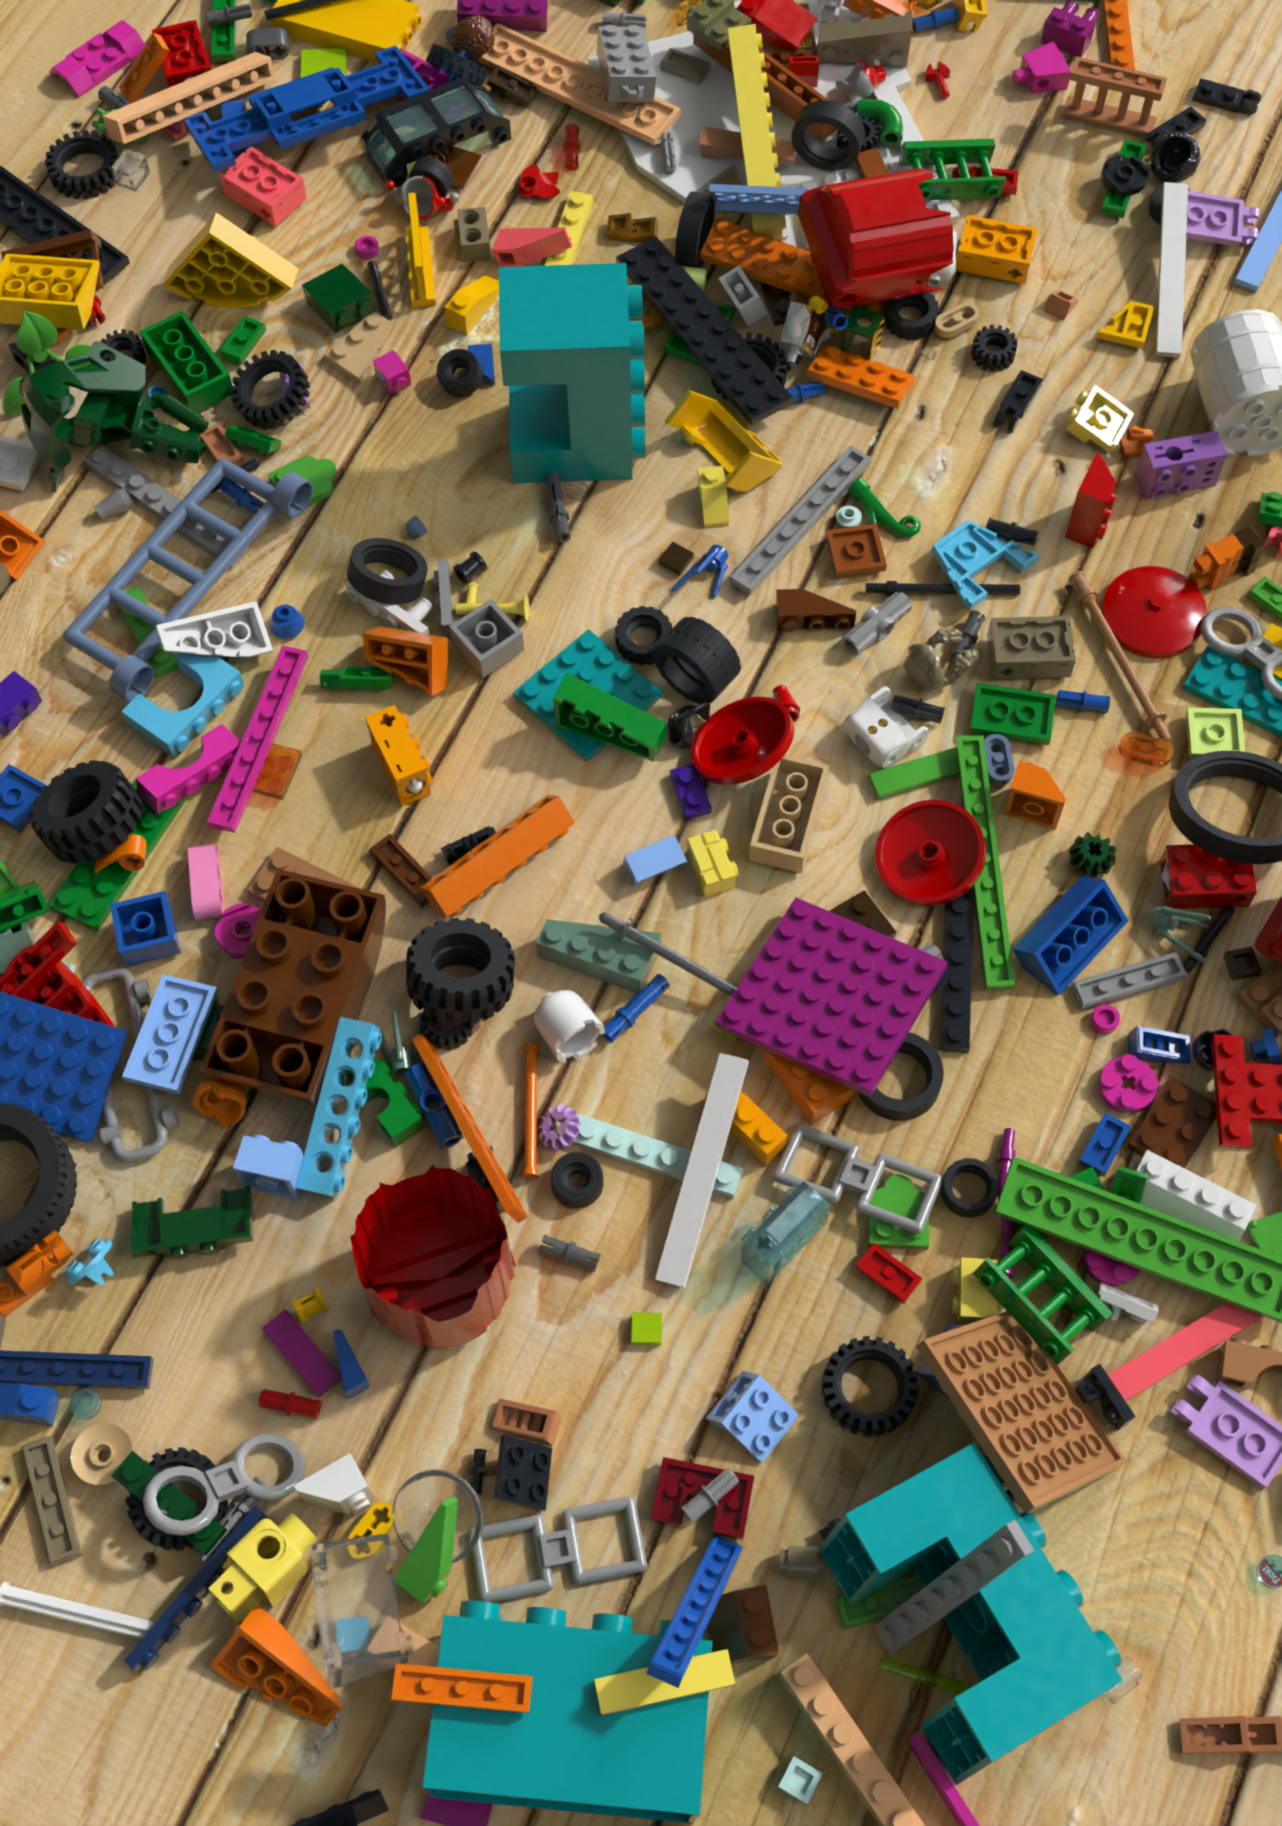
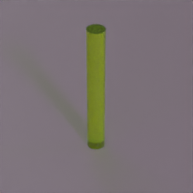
M881 1657L878 1669L880 1671L953 1693L961 1694L975 1686L974 1684Z

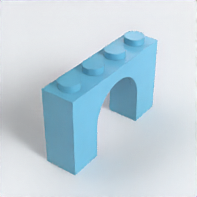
M179 653L175 658L180 671L203 687L200 699L192 707L174 712L158 707L139 693L121 711L126 724L173 758L179 752L184 751L188 747L189 742L197 734L203 732L208 722L215 715H219L224 710L225 705L233 697L238 696L244 687L240 671L218 656Z

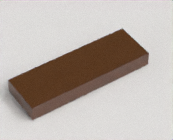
M391 834L369 849L370 855L420 908L429 903L420 887L430 881L432 877Z

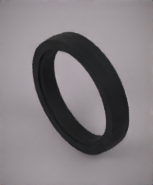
M1215 751L1199 755L1181 767L1171 786L1169 811L1175 826L1190 842L1212 855L1234 862L1270 864L1282 861V835L1271 838H1250L1219 829L1197 813L1191 804L1188 794L1195 784L1204 779L1217 776H1235L1260 782L1282 795L1281 763L1249 752Z

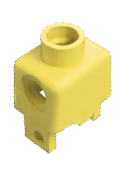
M290 1513L278 1526L270 1519H262L226 1553L228 1558L222 1566L225 1572L208 1589L218 1599L216 1601L217 1604L240 1625L255 1605L259 1606L264 1600L274 1608L306 1574L308 1565L303 1554L315 1543L317 1538L293 1513ZM278 1552L275 1557L266 1559L270 1553ZM228 1583L232 1584V1586L223 1594L222 1587Z

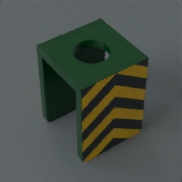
M855 306L848 318L847 327L843 329L841 350L847 351L855 334L868 338L867 359L872 361L881 344L885 315ZM861 318H866L870 320L871 324L867 327H862L858 325L857 321Z

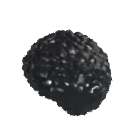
M1171 132L1162 135L1151 153V171L1154 172V176H1157L1163 183H1179L1193 176L1201 159L1198 142L1186 132Z

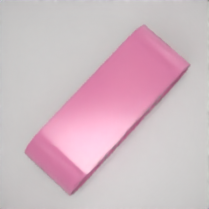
M209 844L188 847L195 920L221 917V914L224 912L217 845Z

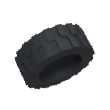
M929 292L887 300L884 313L885 326L892 335H896L900 339L903 338L910 341L925 338L934 330L939 311L938 301ZM904 307H915L923 312V316L918 320H908L901 317L899 311Z
M651 606L634 607L628 612H624L622 617H619L615 627L617 650L622 654V657L629 660L632 664L636 663L642 666L643 664L652 665L655 663L653 660V649L672 629L668 616L664 615L661 610H656ZM640 626L652 627L656 631L657 638L650 645H638L631 638L632 631Z

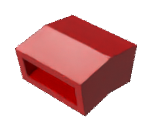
M818 56L789 57V70L809 86L818 87Z

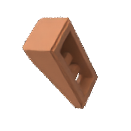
M499 1398L491 1429L553 1446L560 1426L561 1415L554 1410ZM512 1409L513 1412L509 1426L504 1425L508 1410ZM523 1412L524 1416L521 1427L517 1428L520 1414ZM533 1415L537 1416L533 1431H530L529 1428Z

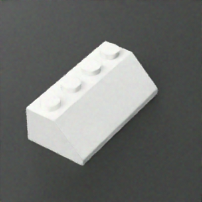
M1146 1150L1136 1171L1148 1174L1141 1205L1236 1241H1240L1257 1206L1149 1150Z

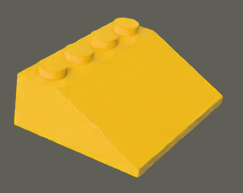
M6 254L0 265V323L20 325L23 312L28 311L45 317L57 328L84 330L92 312L100 266L99 260Z

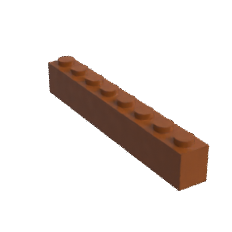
M693 34V44L733 74L730 46L720 51ZM759 48V53H764L765 68H761V71L767 74L768 87L764 88V93L769 92L770 103L795 122L800 111L807 104L819 100H828ZM814 123L808 126V131L820 141L838 129L825 123Z

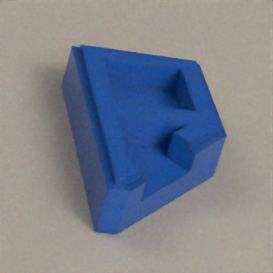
M492 344L468 345V351L476 356L483 369V377L488 380V383L495 385Z

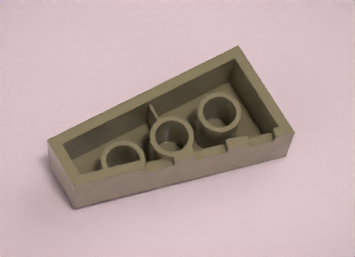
M913 11L905 12V15L895 17L893 14H886L884 18L872 20L870 17H863L857 22L841 20L819 23L817 43L819 61L841 63L863 61L865 64L871 65L873 59H879L880 65L907 67L912 35Z

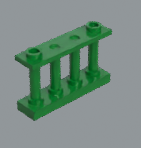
M994 139L903 142L899 157L901 166H912L913 169H920L922 165H935L938 179H928L918 184L924 200L1001 197L1006 181L1005 176L993 177L989 163L996 146ZM979 163L983 177H970L967 164ZM957 164L961 178H948L944 165Z
M1025 1225L1008 1242L1014 1248L997 1264L988 1257L972 1274L1043 1349L1044 1353L1058 1365L1075 1350L1068 1343L1085 1326L1093 1333L1113 1313L1035 1229ZM1023 1258L1035 1272L1016 1287L1004 1273ZM1044 1280L1056 1294L1038 1310L1028 1300L1026 1295ZM1065 1303L1075 1313L1077 1318L1059 1333L1047 1319Z

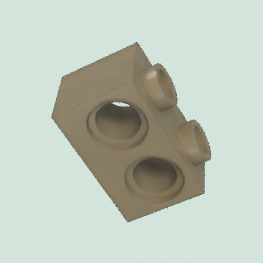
M486 208L457 209L458 220H454L455 235L460 234V237L456 238L457 253L462 252L463 262L490 260L491 253Z

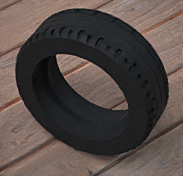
M0 1102V1141H17L24 1144L34 1153L40 1167L38 1183L28 1204L14 1218L0 1225V1267H5L19 1259L35 1244L41 1243L42 1239L54 1230L59 1233L60 1228L65 1224L67 1217L71 1213L70 1209L74 1205L77 1172L75 1171L76 1166L69 1148L46 1120L30 1109L11 1103Z

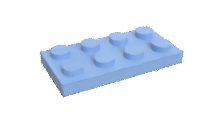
M162 974L123 1072L122 1078L124 1081L175 1094L180 1093L218 993L216 987Z

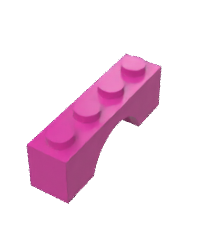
M220 724L201 737L202 755L194 764L179 769L166 768L157 764L136 778L138 794L157 814L166 809H171L178 801L187 795L194 794L201 786L209 781L216 780L220 774L228 770L232 765L241 741L223 724Z

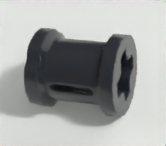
M473 551L469 554V558L460 565L456 564L453 569L457 578L467 585L471 583V579L479 572H485L487 565L484 559L477 552Z

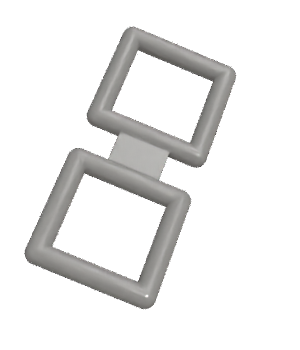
M797 1124L794 1127L774 1171L773 1179L775 1182L802 1192L805 1191L807 1194H813L831 1203L839 1201L843 1189L860 1194L856 1204L857 1212L915 1234L923 1232L943 1182V1177L940 1174L885 1154L877 1155L874 1164L870 1165L857 1160L860 1152V1147L857 1144L803 1124ZM803 1137L846 1153L831 1189L787 1174ZM885 1167L929 1183L915 1220L870 1204Z
M628 1496L565 1509L562 1512L564 1530L547 1534L543 1518L540 1515L473 1527L469 1532L480 1601L492 1603L550 1591L554 1588L552 1568L568 1564L571 1565L573 1581L577 1585L644 1572L648 1565L635 1499ZM624 1510L634 1560L584 1570L575 1520ZM532 1529L541 1579L491 1589L483 1538Z

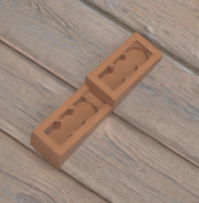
M703 127L699 141L702 157H744L740 132ZM775 139L776 147L772 148V153H777L778 164H794L797 152L793 147L792 141Z

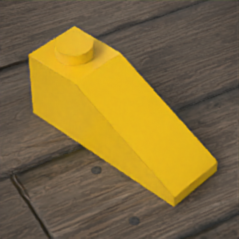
M485 275L459 289L445 306L447 326L468 336L499 297V281Z

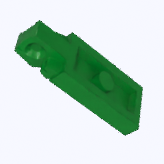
M342 666L341 670H321L320 687L328 690H334L335 688H347L349 690L373 688L374 690L382 691L392 689L395 674L394 672L390 674L379 667Z

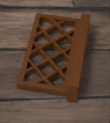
M91 229L2 251V261L6 254L81 259L84 253L92 251V258L90 260H99L100 263L99 249H101V241ZM101 263L95 291L104 289Z

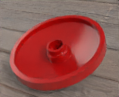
M1143 566L1130 569L1120 574L1111 582L1105 592L1101 612L1122 648L1138 656L1162 659L1184 653L1199 640L1201 636V622L1207 615V607L1200 590L1184 575L1164 567Z
M749 697L732 702L716 711L701 725L691 746L692 761L700 775L715 784L734 785L753 780L773 768L789 750L795 731L793 719L786 707L772 698Z
M944 800L915 802L899 810L884 825L876 843V866L887 888L903 901L920 906L942 905L965 894L978 880L986 860L985 838L978 822L961 806Z

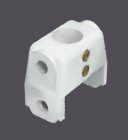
M883 687L871 695L860 707L851 712L843 722V726L847 729L848 737L878 768H887L920 749L927 741L929 730L923 726L915 731L897 711L892 710L887 705L891 696V690L888 687Z

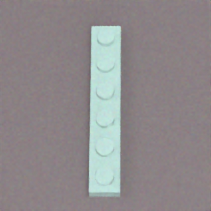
M582 1114L578 1115L580 1129L572 1143L573 1145L683 1181L691 1151ZM721 1161L713 1192L734 1199L743 1174V1168Z

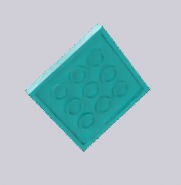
M589 629L513 692L514 698L586 762L603 749L606 744L555 726L553 698L566 673L644 712L662 698L661 690Z

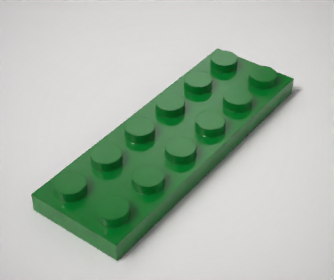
M135 779L134 782L132 783V786H133V787L135 788V790L137 791V785H136V779ZM140 797L142 801L141 818L139 822H136L135 831L130 834L140 835L146 840L145 861L184 805V798L178 801L171 809H166L157 814ZM94 859L90 860V863L85 864L78 862L49 903L50 909L98 932L111 913L110 904L119 901L138 873V871L124 869L118 861L107 865L97 874L94 872Z

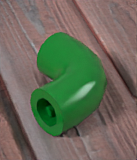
M858 100L857 116L862 115L861 119H865L867 116L869 117V122L873 119L875 124L880 126V141L887 146L900 144L903 139V122L897 109L883 100Z

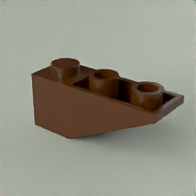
M776 589L777 630L794 631L797 629L821 630L833 628L844 630L855 627L856 610L804 589Z

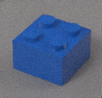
M165 891L110 904L119 954L126 967L181 954L172 905Z

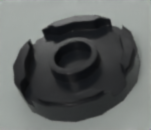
M1125 155L1111 157L1104 163L1101 171V182L1104 187L1110 192L1121 196H1131L1141 192L1147 184L1149 174L1145 163L1133 156L1131 158H1124Z

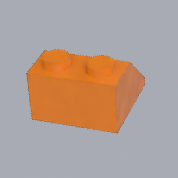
M1019 761L1003 815L1056 829L1066 798L1046 768L1039 767L1032 762L1025 763Z

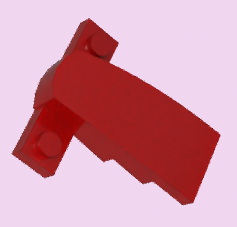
M57 921L34 945H30L16 954L7 966L5 974L0 977L1 992L115 1027L90 991L61 961L78 944L65 923Z

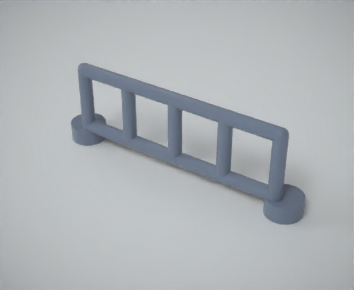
M219 459L64 631V640L113 670L109 682L112 692L128 702H131L139 693L144 696L151 686L154 677L153 667L146 662L161 646L156 625L186 618L278 511L291 518L298 517L306 509L312 498V482L295 472H288L279 480L276 487H273L230 461ZM224 476L267 500L241 531L198 506ZM187 518L230 542L204 573L161 548ZM149 560L192 584L191 588L166 616L123 591ZM111 603L155 628L133 654L124 659L84 635Z

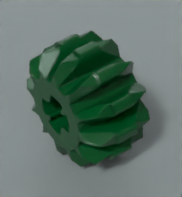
M1087 832L1084 838L1078 836L1075 839L1074 844L1069 849L1071 855L1069 862L1071 865H1076L1075 873L1083 871L1086 877L1093 874L1095 878H1099L1102 873L1107 875L1110 872L1111 867L1116 862V856L1114 855L1116 846L1109 845L1110 837L1103 840L1101 839L1100 832L1095 837H1092Z

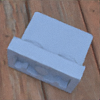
M742 1371L706 1419L713 1426L727 1430L758 1461L764 1462L799 1415L760 1375Z

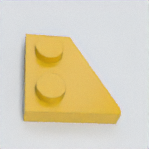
M1130 301L1123 307L1121 312H1118L1111 318V322L1105 328L1101 327L1099 329L1097 339L1143 349L1154 306Z

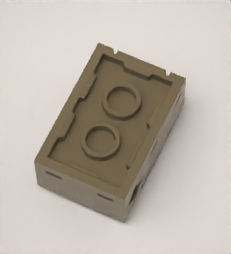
M1070 616L991 618L987 639L992 680L1071 677L1076 657Z

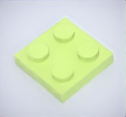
M1187 708L1186 724L1189 759L1215 751L1245 752L1241 709Z

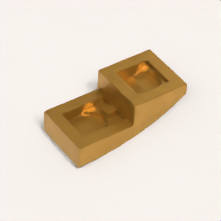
M631 213L608 216L607 237L622 241L646 242L657 236L658 221L656 217L633 219Z

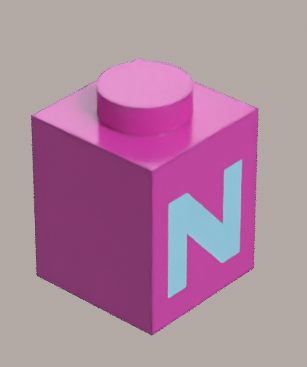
M395 350L373 360L375 376L390 396L411 386L409 369Z

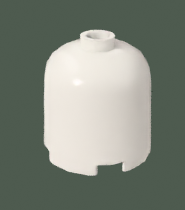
M560 990L546 994L534 1014L537 1030L556 1059L562 1063L566 1062V1058L574 1056L578 1060L589 1054L598 1045L597 1037L605 1033L604 1025L578 994L570 990Z

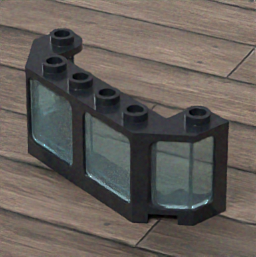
M461 77L380 110L375 116L377 123L370 132L365 131L361 137L364 155L384 185L386 181L391 180L395 183V187L404 184L408 177L407 164L487 131L488 137L493 144L504 143L511 140L510 121L502 115L489 97V92L485 86L480 84L476 86L471 84L468 79Z

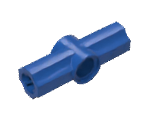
M425 1063L411 1066L405 1072V1077L440 1148H450L458 1144L464 1136ZM431 1102L441 1103L436 1109L427 1108Z

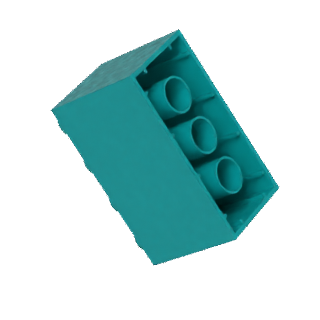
M461 1601L459 1616L444 1615L437 1667L533 1676L529 1714L440 1705L432 1706L423 1789L430 1798L691 1824L695 1822L700 1815L709 1691L601 1716L594 1679L649 1667L671 1620L659 1621L656 1635L631 1633L633 1619L618 1614H593L592 1629L566 1627L567 1612L547 1607L527 1608L525 1623L502 1621L500 1605L484 1601ZM701 1640L693 1657L712 1653V1641Z

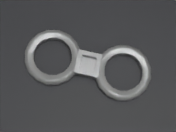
M1232 607L1217 608L1208 612L1202 619L1200 629L1204 641L1221 654L1233 657L1244 656L1262 670L1261 679L1264 687L1272 696L1282 701V687L1275 681L1273 676V670L1282 666V650L1262 636L1263 632L1260 624L1247 612ZM1220 619L1236 620L1249 630L1251 639L1244 644L1234 645L1226 643L1214 634L1212 625Z
M265 1433L254 1435L245 1440L233 1454L231 1462L207 1470L205 1473L196 1468L186 1466L166 1468L155 1475L145 1488L143 1497L145 1514L156 1528L167 1534L184 1536L197 1533L211 1523L218 1513L219 1503L243 1493L255 1499L273 1501L283 1499L296 1491L294 1485L304 1479L306 1465L303 1454L294 1442L281 1435ZM261 1448L277 1449L283 1452L291 1461L292 1474L288 1480L280 1485H260L251 1480L245 1471L244 1461L248 1455ZM188 1481L197 1485L203 1491L207 1503L201 1514L193 1519L180 1521L171 1519L162 1513L158 1508L156 1497L162 1487L170 1482Z

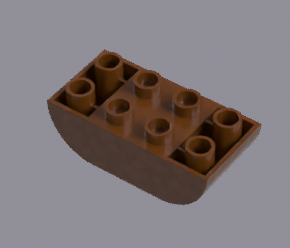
M277 869L199 1070L200 1073L206 1077L317 1105L339 1019L344 1017L358 1020L376 970L385 928V895Z

